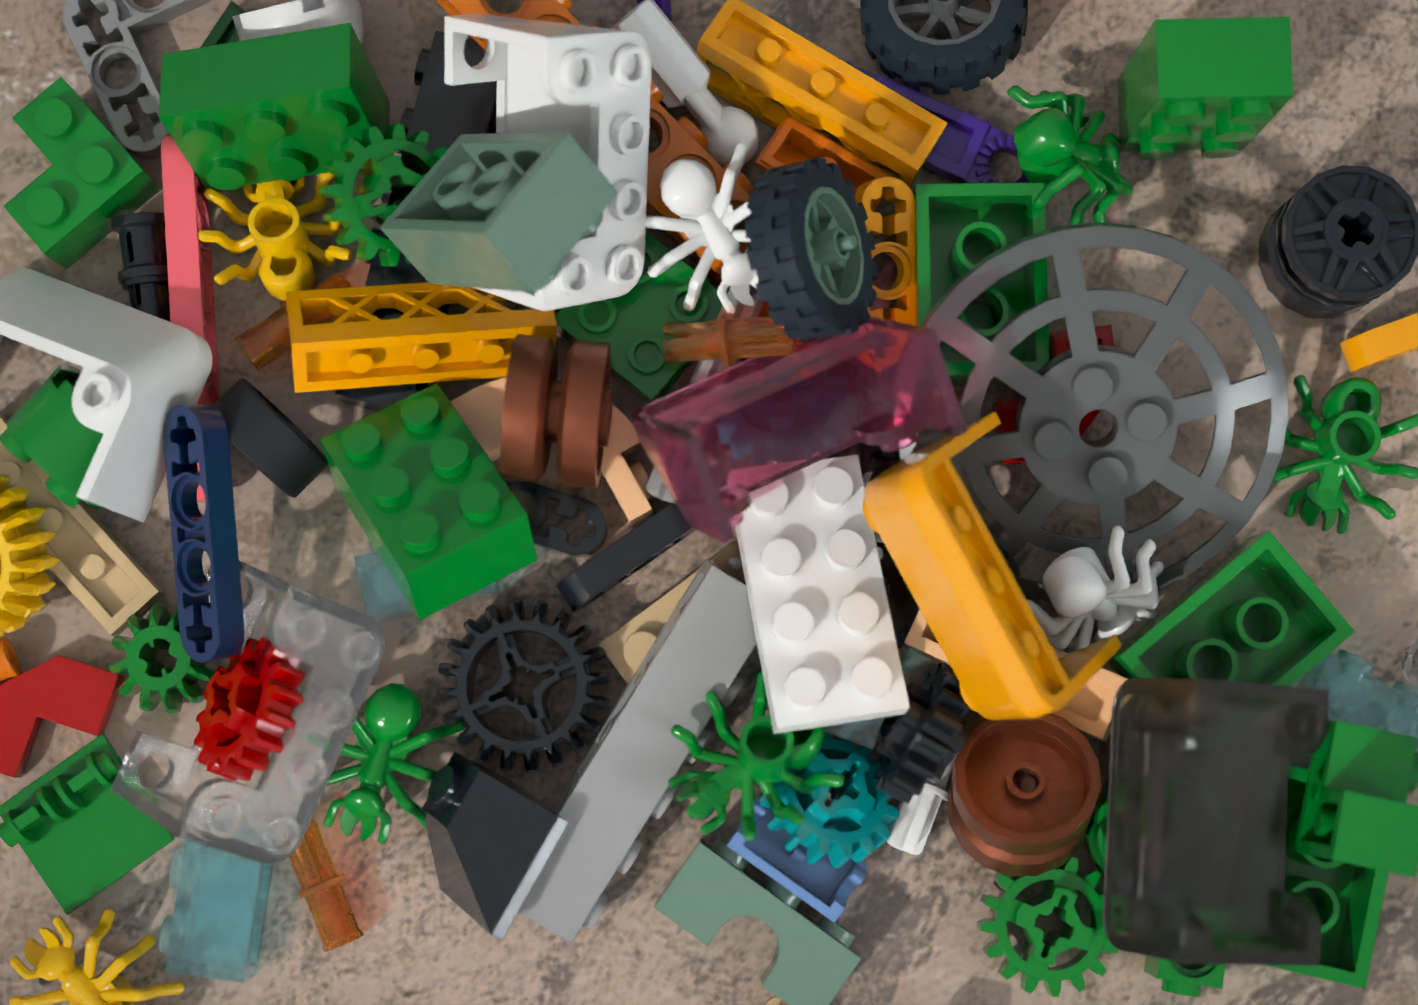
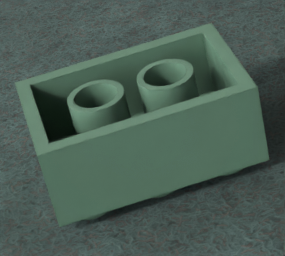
M570 132L461 134L381 225L380 229L429 284L535 293L537 290L549 285L559 275L562 269L561 261L574 245L598 228L603 220V210L618 192Z

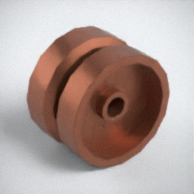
M523 334L515 336L509 357L502 415L501 472L504 480L538 483L547 470L551 444L557 443L556 469L562 483L566 486L598 487L604 447H608L613 407V386L610 385L611 345L609 342L576 340L566 356L563 380H558V352L551 338Z
M1048 713L1038 718L989 720L983 718L969 732L961 752L957 754L949 786V824L961 848L981 866L1007 876H1038L1062 866L1081 847L1101 790L1099 760L1086 736L1067 720L1057 715Z

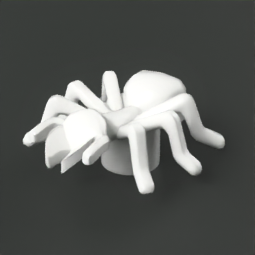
M743 143L736 145L731 162L725 171L719 194L716 192L715 178L704 164L686 159H680L671 163L664 170L660 182L662 201L673 213L680 216V219L646 215V228L684 232L689 239L651 265L647 271L650 277L656 278L687 255L702 246L706 247L690 280L688 292L683 303L684 309L689 312L695 309L702 285L715 258L722 260L724 263L721 269L722 282L717 290V295L727 313L731 315L736 312L734 305L727 295L729 286L735 298L742 304L748 306L755 305V301L750 294V285L756 288L755 284L759 280L756 270L751 271L748 254L742 253L739 249L740 242H751V240L746 238L745 230H735L737 223L751 215V211L747 208L748 201L736 210L730 203L736 179L748 152L747 145Z
M1114 526L1112 528L1108 549L1115 579L1110 581L1092 548H1075L1057 557L1043 575V587L1059 616L1052 618L1037 603L1026 600L1048 642L1060 650L1065 649L1069 645L1073 651H1077L1089 646L1095 620L1098 621L1096 624L1098 630L1094 639L1098 642L1116 634L1117 636L1124 633L1135 621H1142L1140 617L1154 619L1156 616L1154 609L1158 606L1159 602L1156 577L1164 569V564L1160 561H1155L1149 566V559L1156 550L1154 541L1151 539L1146 540L1136 554L1135 562L1138 580L1134 584H1130V578L1122 556L1124 531L1121 526ZM1081 625L1079 635L1077 636L1075 633Z

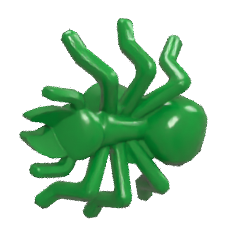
M1017 85L1010 87L1007 91L1008 95L1024 107L1029 109L1048 107L1016 125L1014 131V143L1018 150V162L1023 174L1030 183H1045L1043 190L1034 199L1033 206L1036 209L1044 208L1053 196L1081 176L1089 184L1090 188L1074 204L1071 210L1069 225L1083 224L1085 211L1104 194L1105 190L1107 191L1093 209V221L1106 223V210L1122 193L1124 195L1131 194L1133 187L1118 172L1120 168V153L1117 146L1121 145V139L1115 134L1108 132L1102 136L1099 144L1088 142L1104 121L1105 113L1098 109L1083 114L1085 98L1081 94L1073 93L1066 95L1062 91L1049 92L1043 90L1039 95H1031Z
M1296 376L1293 383L1300 397L1297 410L1300 416L1315 431L1314 440L1294 435L1287 428L1284 445L1314 451L1320 457L1276 469L1272 483L1316 469L1320 477L1317 481L1310 482L1304 489L1294 491L1289 495L1284 516L1287 518L1293 517L1299 499L1304 497L1305 499L1299 511L1300 517L1306 526L1315 525L1317 516L1322 512L1323 521L1321 529L1322 531H1328L1336 521L1338 510L1337 533L1345 534L1350 510L1344 502L1345 497L1340 489L1341 482L1345 479L1355 499L1360 504L1371 507L1385 519L1392 520L1396 516V511L1385 500L1369 494L1350 465L1355 464L1377 475L1401 476L1409 479L1418 478L1417 467L1399 463H1384L1371 459L1377 452L1382 439L1417 427L1418 413L1379 427L1376 420L1380 415L1382 406L1380 390L1372 381L1366 378L1354 377L1332 386L1324 395L1320 409L1322 421L1311 407L1313 394L1305 376Z
M762 671L757 674L752 720L743 727L740 738L729 727L724 706L717 693L711 690L705 694V700L713 714L716 732L737 754L736 756L703 748L696 736L679 724L674 725L671 730L672 735L687 746L695 760L725 766L717 773L706 770L699 772L690 769L668 780L670 788L694 781L681 788L677 795V801L680 802L691 797H697L695 802L687 806L686 814L689 817L706 819L717 810V815L700 827L703 835H707L724 824L726 806L730 801L733 789H742L741 827L743 829V837L745 840H754L756 838L754 784L760 786L770 808L778 819L784 820L788 818L794 825L799 826L804 823V815L795 806L785 805L773 786L774 784L782 782L801 793H810L820 786L838 788L843 786L845 778L842 774L818 772L808 778H802L791 773L801 771L813 764L822 747L825 736L824 726L774 734L771 717L765 715L767 695Z
M336 683L332 686V692L340 705L342 718L357 736L356 745L333 740L313 731L307 733L305 740L325 751L358 759L361 764L319 775L318 777L306 780L302 786L304 791L309 793L358 777L360 786L357 789L351 790L345 797L333 800L330 803L324 820V826L331 827L338 809L346 806L340 817V828L345 836L352 835L355 825L361 820L362 832L360 839L361 841L367 840L376 830L379 817L381 819V828L378 842L385 844L388 840L392 822L390 815L385 810V803L380 796L381 789L386 785L400 807L406 813L413 816L423 828H426L422 807L409 797L391 772L398 771L431 782L439 770L410 763L414 750L462 731L465 727L463 720L456 724L442 725L424 731L413 737L412 732L419 725L422 718L423 706L420 696L413 688L405 684L391 683L378 688L367 700L364 713L367 725L364 726L353 709V702L343 684Z

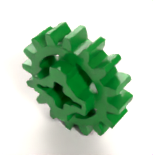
M396 123L388 125L384 139L377 126L362 129L364 146L353 138L343 140L340 143V147L347 159L345 161L333 159L326 162L324 167L336 176L335 184L319 187V194L327 198H334L335 208L328 210L322 216L324 222L341 221L344 228L335 239L339 245H347L356 240L359 242L356 254L357 259L370 261L379 251L382 267L397 266L401 251L390 239L378 236L369 230L361 220L369 218L382 225L410 192L401 194L402 198L394 201L393 205H371V202L382 198V194L391 190V187L398 186L399 188L412 186L414 189L447 151L446 147L436 148L431 151L425 149L429 133L426 131L414 132L406 140L404 125ZM394 153L411 159L423 173L417 174L404 167L400 155H394ZM362 167L365 177L357 194L353 195L355 178ZM401 252L402 257L407 262V264H412Z
M1071 856L1059 868L1038 876H1015L1011 879L1002 873L996 872L993 877L1002 889L998 897L982 894L980 901L993 909L992 918H984L977 921V928L983 932L994 934L995 938L982 949L989 958L1002 955L1005 957L998 973L1006 980L1021 971L1020 988L1025 992L1032 993L1037 987L1039 980L1044 981L1045 989L1051 997H1059L1061 981L1067 980L1080 992L1085 989V982L1082 976L1084 971L1089 969L1100 976L1107 972L1103 964L1097 959L1101 951L1118 953L1119 946L1106 938L1107 929L1123 926L1122 919L1106 914L1105 907L1110 905L1117 897L1111 890L1095 891L1094 887L1101 877L1097 870L1090 868L1080 876L1076 875L1078 859ZM1049 880V883H1045L1041 894L1026 901L1016 898L1029 885ZM1076 890L1087 903L1091 926L1082 923L1074 907L1078 896L1075 894ZM1054 907H1056L1054 916L1063 921V927L1059 933L1049 931L1043 940L1044 931L1035 925L1036 918L1039 914L1050 916ZM1007 921L1018 925L1023 934L1025 943L1022 948V952H1024L1022 958L1010 942ZM1073 947L1082 949L1072 960L1058 966H1053L1058 954Z

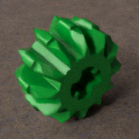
M152 605L149 613V622L140 615L132 614L128 617V627L134 634V637L116 635L111 640L114 647L126 650L125 659L110 662L108 666L110 672L130 674L122 682L119 693L123 697H131L141 692L139 708L144 711H154L159 703L162 702L167 713H179L183 705V696L192 703H201L205 699L203 696L204 691L197 680L210 681L216 670L205 667V662L194 661L186 653L180 636L178 608L170 617V613L165 605ZM159 648L169 650V654L177 658L174 669H165L164 664L155 660Z

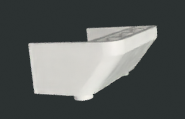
M16 269L1 276L0 342L2 337L5 336L83 367L72 394L73 412L81 424L102 433L103 437L76 496L144 523L166 474L163 441L166 417L175 407L197 404L212 368L213 357L209 344L201 336L187 328L31 269Z

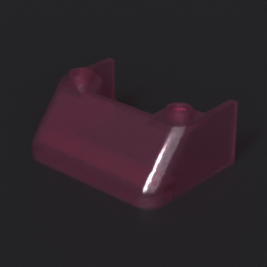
M870 316L868 321L858 325L859 331L856 333L806 343L800 342V338L792 339L654 400L633 412L631 419L643 448L688 525L714 540L726 544L736 539L733 527L744 520L742 512L752 504L749 494L752 491L859 442L867 445H880L883 452H892L919 440L918 432L926 428L953 436H958L968 431L934 330L932 328Z

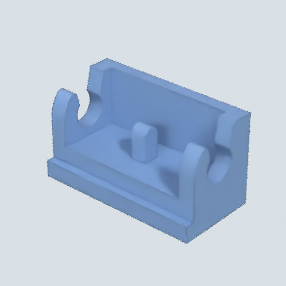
M761 791L754 801L756 838L754 840H745L740 821L726 841L727 847L835 923L844 911L846 900L857 885L859 886L867 875L865 869L868 864L864 861L857 864L850 858L840 868L833 869L828 854H825L812 865L807 863V847L802 844L790 852L787 851L784 846L790 834L785 828L776 831L769 830L767 825L775 815L771 808L760 806L759 799L764 795Z

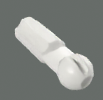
M654 0L642 1L611 28L636 32L646 40L651 54V81L663 94L664 99L662 101L668 108L685 106L701 125L700 131L709 142L704 149L722 167L727 162H731L736 145L739 143L746 144L748 147L743 165L756 155L759 145V132L753 117L742 109L721 106L707 89L711 70Z

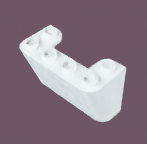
M477 13L445 16L444 83L461 85L497 81L496 133L570 132L618 192L603 210L601 224L593 233L579 240L561 261L562 269L559 275L549 285L537 290L535 293L485 288L476 289L543 312L620 297L628 293L637 284L643 272L645 260L651 91V54L646 40L636 32ZM469 35L486 38V54L483 60L474 67L469 66L464 58V44Z

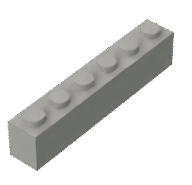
M708 559L704 560L551 808L569 823L518 913L572 943L581 926L590 930L598 921L608 901V895L604 894L603 891L616 871L624 875L632 866L643 843L637 836L648 818L652 816L655 819H659L666 811L677 787L670 788L668 780L675 776L684 760L690 764L696 761L691 756L687 746L672 735L671 730L673 726L679 724L691 731L696 736L699 744L705 748L711 734V730L705 726L713 715L705 700V694L711 690L715 691L726 709L733 702L744 683L745 675L739 672L752 650L758 652L746 583Z

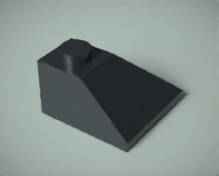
M454 751L448 764L442 767L433 777L428 790V798L422 807L440 890L491 936L502 940L569 822L514 781Z

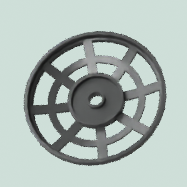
M1093 222L1058 226L1020 238L984 257L957 279L930 310L910 346L899 381L895 415L900 461L910 454L934 443L919 444L917 423L921 390L931 359L942 340L975 363L969 373L960 400L958 430L980 419L981 405L988 384L993 376L1021 394L1016 412V431L982 436L950 458L954 467L964 466L966 476L980 502L995 520L1005 527L994 541L1013 558L1027 542L1039 548L1061 554L1075 548L1089 547L1095 551L1097 556L1104 555L1106 573L1110 581L1115 579L1108 549L1112 528L1114 526H1121L1124 531L1122 556L1128 571L1130 584H1134L1137 580H1134L1132 549L1142 547L1148 539L1155 541L1170 533L1187 520L1198 507L1226 522L1211 539L1186 558L1163 569V572L1156 577L1159 590L1196 571L1221 552L1250 521L1268 492L1283 453L1289 418L1287 377L1279 344L1263 311L1242 284L1211 257L1168 234L1136 225ZM1107 247L1138 250L1170 259L1187 269L1165 304L1156 298L1129 290L1087 289L1079 249ZM1052 255L1059 296L1046 299L1022 312L1004 326L992 340H989L958 318L972 300L998 279L1032 261ZM1209 284L1230 301L1247 323L1262 353L1266 372L1230 383L1227 370L1216 348L1200 328L1189 320ZM1092 311L1127 312L1154 321V324L1136 352L1132 353L1122 348L1098 345ZM1065 318L1071 350L1054 357L1037 372L1010 354L1016 345L1035 330L1054 320ZM1177 338L1185 342L1199 360L1208 378L1210 389L1173 398L1167 384L1156 372ZM1270 399L1271 423L1266 453L1255 482L1244 500L1241 501L1215 486L1223 472L1231 450L1235 426L1234 410ZM1098 409L1112 413L1113 427L1107 436L1100 440L1091 441L1079 435L1080 421L1087 413ZM1214 416L1215 425L1211 448L1204 467L1199 475L1170 458L1176 443L1178 425ZM1023 457L1031 473L1041 484L1017 512L997 492L986 472L984 463ZM1153 480L1182 497L1157 519L1137 529L1128 531L1124 499L1141 491ZM1064 498L1082 504H1097L1102 537L1067 536L1046 530L1041 526ZM1020 577L1018 586L1023 595L1051 602L1043 587V583Z

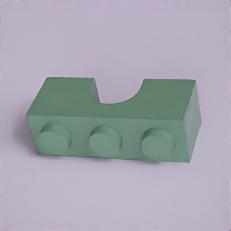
M718 837L711 847L700 839L659 896L654 908L707 946L720 928L733 918L752 916L763 920L776 934L777 949L771 963L760 977L761 985L788 1005H830L861 960L858 952L850 947L856 936L838 922L834 923L824 915L818 923L797 909L802 899L771 877L765 885L743 870L748 861L727 847V843Z

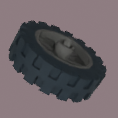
M860 0L862 35L865 36V45L872 60L879 59L880 70L892 80L895 76H898L900 79H903L905 86L916 91H920L922 86L933 88V94H950V88L962 87L963 92L980 87V80L987 76L993 80L1005 70L1006 60L1008 58L1014 60L1021 49L1022 36H1025L1027 30L1028 0H987L991 7L990 14L965 7L976 0H922L924 3L899 6L902 0ZM927 20L917 34L902 23ZM959 22L978 28L961 36ZM934 36V37H936L937 39H942V40H935V39H931V38Z

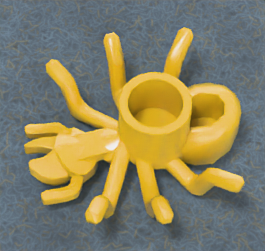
M330 172L320 174L316 180L314 198L308 203L296 207L293 205L296 195L304 191L306 187L305 176L297 179L293 185L291 181L284 180L256 184V192L253 191L252 185H245L243 189L247 200L258 203L251 210L250 214L240 211L224 194L213 188L206 189L204 192L206 199L218 205L236 225L248 226L251 234L241 240H233L221 231L201 230L198 232L199 240L202 242H215L232 254H240L254 246H257L258 249L246 268L233 264L216 274L215 282L219 285H224L233 278H238L245 283H250L255 280L259 273L264 287L271 297L286 301V292L303 291L313 288L316 274L311 258L308 255L326 267H332L337 259L349 260L352 256L349 248L330 245L325 251L309 241L308 235L333 236L340 231L341 221L326 223L301 221V218L325 207L327 197L319 194V187L329 185L334 175Z
M109 908L103 911L99 924L86 940L83 968L75 963L74 934L60 916L53 919V924L63 937V942L52 929L42 927L39 929V932L44 938L47 947L40 945L34 938L28 939L25 943L24 953L26 960L37 969H29L17 956L12 957L9 961L13 968L26 980L40 977L48 981L58 979L61 982L60 990L36 995L12 996L9 1000L10 1005H50L69 1001V1005H135V1001L179 995L185 989L182 982L161 983L133 988L127 979L118 975L129 964L155 945L156 938L153 935H146L136 945L119 955L100 976L95 977L101 941L110 931L116 915L115 911Z

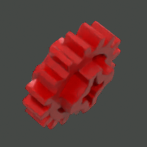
M262 637L260 641L248 638L244 650H240L234 657H230V665L227 668L218 666L216 673L211 677L203 694L207 700L206 708L196 717V722L199 723L201 731L195 737L194 745L202 748L197 760L199 763L207 766L206 771L236 781L237 778L250 781L254 769L264 772L268 768L269 753L271 751L279 754L284 749L283 744L287 741L297 723L291 717L292 710L300 705L304 699V696L298 693L297 687L305 678V672L297 669L301 657L291 652V648L266 637Z

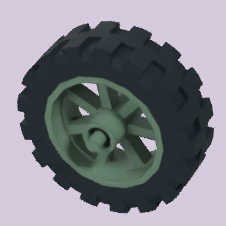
M822 157L767 170V174L760 175L754 183L757 191L750 193L747 208L751 211V218L745 220V236L751 240L752 251L747 252L751 271L756 270L759 280L755 284L761 301L767 300L770 306L768 314L776 325H784V334L791 339L800 338V342L803 343L856 333L859 331L858 326L865 325L869 320L870 314L867 309L874 306L876 291L872 288L873 281L877 280V263L872 261L871 250L875 249L872 232H867L865 221L868 219L866 210L862 202L857 203L854 197L856 189L850 179H843L841 177L842 170L833 162L826 164V159Z

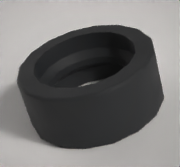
M240 378L213 405L221 411L226 420L229 442L261 473L292 498H296L328 466L326 456L246 379Z

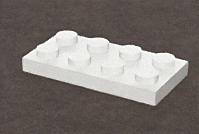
M858 455L729 472L727 485L773 733L791 732L905 714L910 706L874 531L867 523L863 513L865 487Z

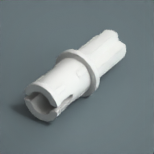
M957 754L945 769L940 781L933 783L926 780L919 796L914 794L909 803L904 801L899 803L897 810L900 811V815L891 824L889 831L892 835L887 840V843L892 847L913 855H919L923 851L941 801H948L949 793L946 792V788L952 775Z

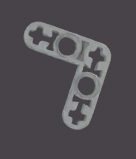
M67 0L64 5L62 17L65 28L114 133L122 145L139 158L154 159L161 157L162 139L170 134L159 119L160 88L136 36L213 0H163L161 4L153 8H143L136 4V0ZM97 7L102 14H105L101 17V24L113 43L102 46L96 34L87 25H84L89 21L87 15L89 9ZM118 59L133 61L136 66V76L130 85L122 89H112L106 85L104 76L109 64ZM138 101L142 111L153 122H161L152 128L155 138L151 141L145 142L139 135H131L139 130V123L127 104Z

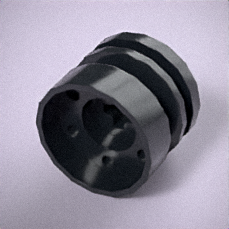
M1342 165L1318 173L1269 217L1259 238L1258 265L1267 289L1284 307L1307 318L1335 319L1360 310L1372 300L1391 290L1410 273L1418 256L1417 210L1412 198L1394 178L1373 168ZM1343 227L1348 228L1353 233L1349 240L1350 247L1341 241L1345 233Z

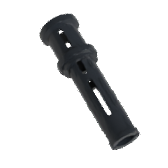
M139 212L114 217L111 219L112 232L119 234L123 270L117 273L118 282L122 285L123 290L129 291L131 307L171 322L167 255L163 231L165 229L164 213Z

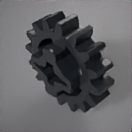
M938 663L932 673L927 672L921 686L915 683H910L906 686L909 710L902 715L885 717L879 730L881 742L877 748V752L880 753L877 761L881 764L873 777L877 780L874 787L900 802L909 803L914 794L919 796L926 780L933 783L940 781L947 766L955 755L961 752L969 735V732L965 730L966 722L970 716L967 712L969 707L962 697L959 680L951 666L945 663L943 665Z

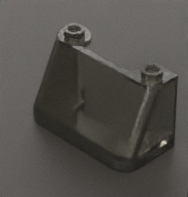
M1132 678L1126 680L1118 688L1113 701L1103 897L1104 928L1108 939L1114 947L1125 952L1185 964L1319 966L1321 921L1315 905L1305 895L1298 892L1284 891L1289 756L1303 757L1312 755L1322 745L1329 725V690L1178 678Z

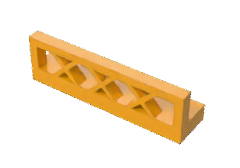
M727 0L699 39L696 53L711 70L707 89L774 129H777L786 114H789L888 174L902 180L910 189L921 167L948 124L741 0ZM711 63H713V64H715L716 66L720 67L721 69L725 70V71L728 72L731 76H729L728 74L724 73L723 71L717 69L716 67L712 66ZM772 99L782 104L785 108L773 102ZM825 130L831 133L832 135L836 136L839 140L827 134ZM878 162L895 171L896 173L900 174L901 177L889 171L888 169L882 167L881 165H879Z
M429 282L286 292L295 393L507 377L512 344L517 334L550 337L556 347L557 322L554 310L544 312L537 309L513 311L502 305L508 299L473 287L429 284ZM457 303L469 308L466 313L457 315H446L437 310L443 304ZM396 308L404 313L398 319L385 320L372 315L377 309ZM329 312L339 317L332 323L303 325L302 314Z

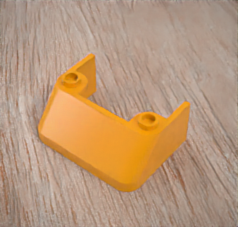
M993 412L910 454L870 480L865 487L863 513L869 526L876 533L880 534L959 680L962 697L968 707L989 720L1038 718L1063 708L1122 645L1115 634L1060 658H1057L950 461V458L1001 424L996 412Z

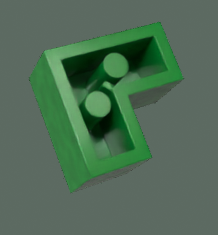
M62 77L57 79L12 117L52 165L3 207L40 250L66 270L112 232L111 219L136 212L162 190L87 102Z
M1317 721L1294 852L1416 878L1418 869V805L1408 804L1406 799L1407 794L1414 792L1418 785V753H1415L1417 737L1341 721Z

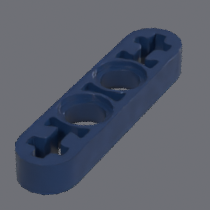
M209 404L181 405L169 412L163 429L179 630L186 653L194 661L204 663L234 657L241 650L244 642L245 628L229 435L226 420L221 411L215 406ZM199 485L204 491L206 500L204 515L199 511L197 503V489ZM204 551L210 559V581L207 580L202 566Z

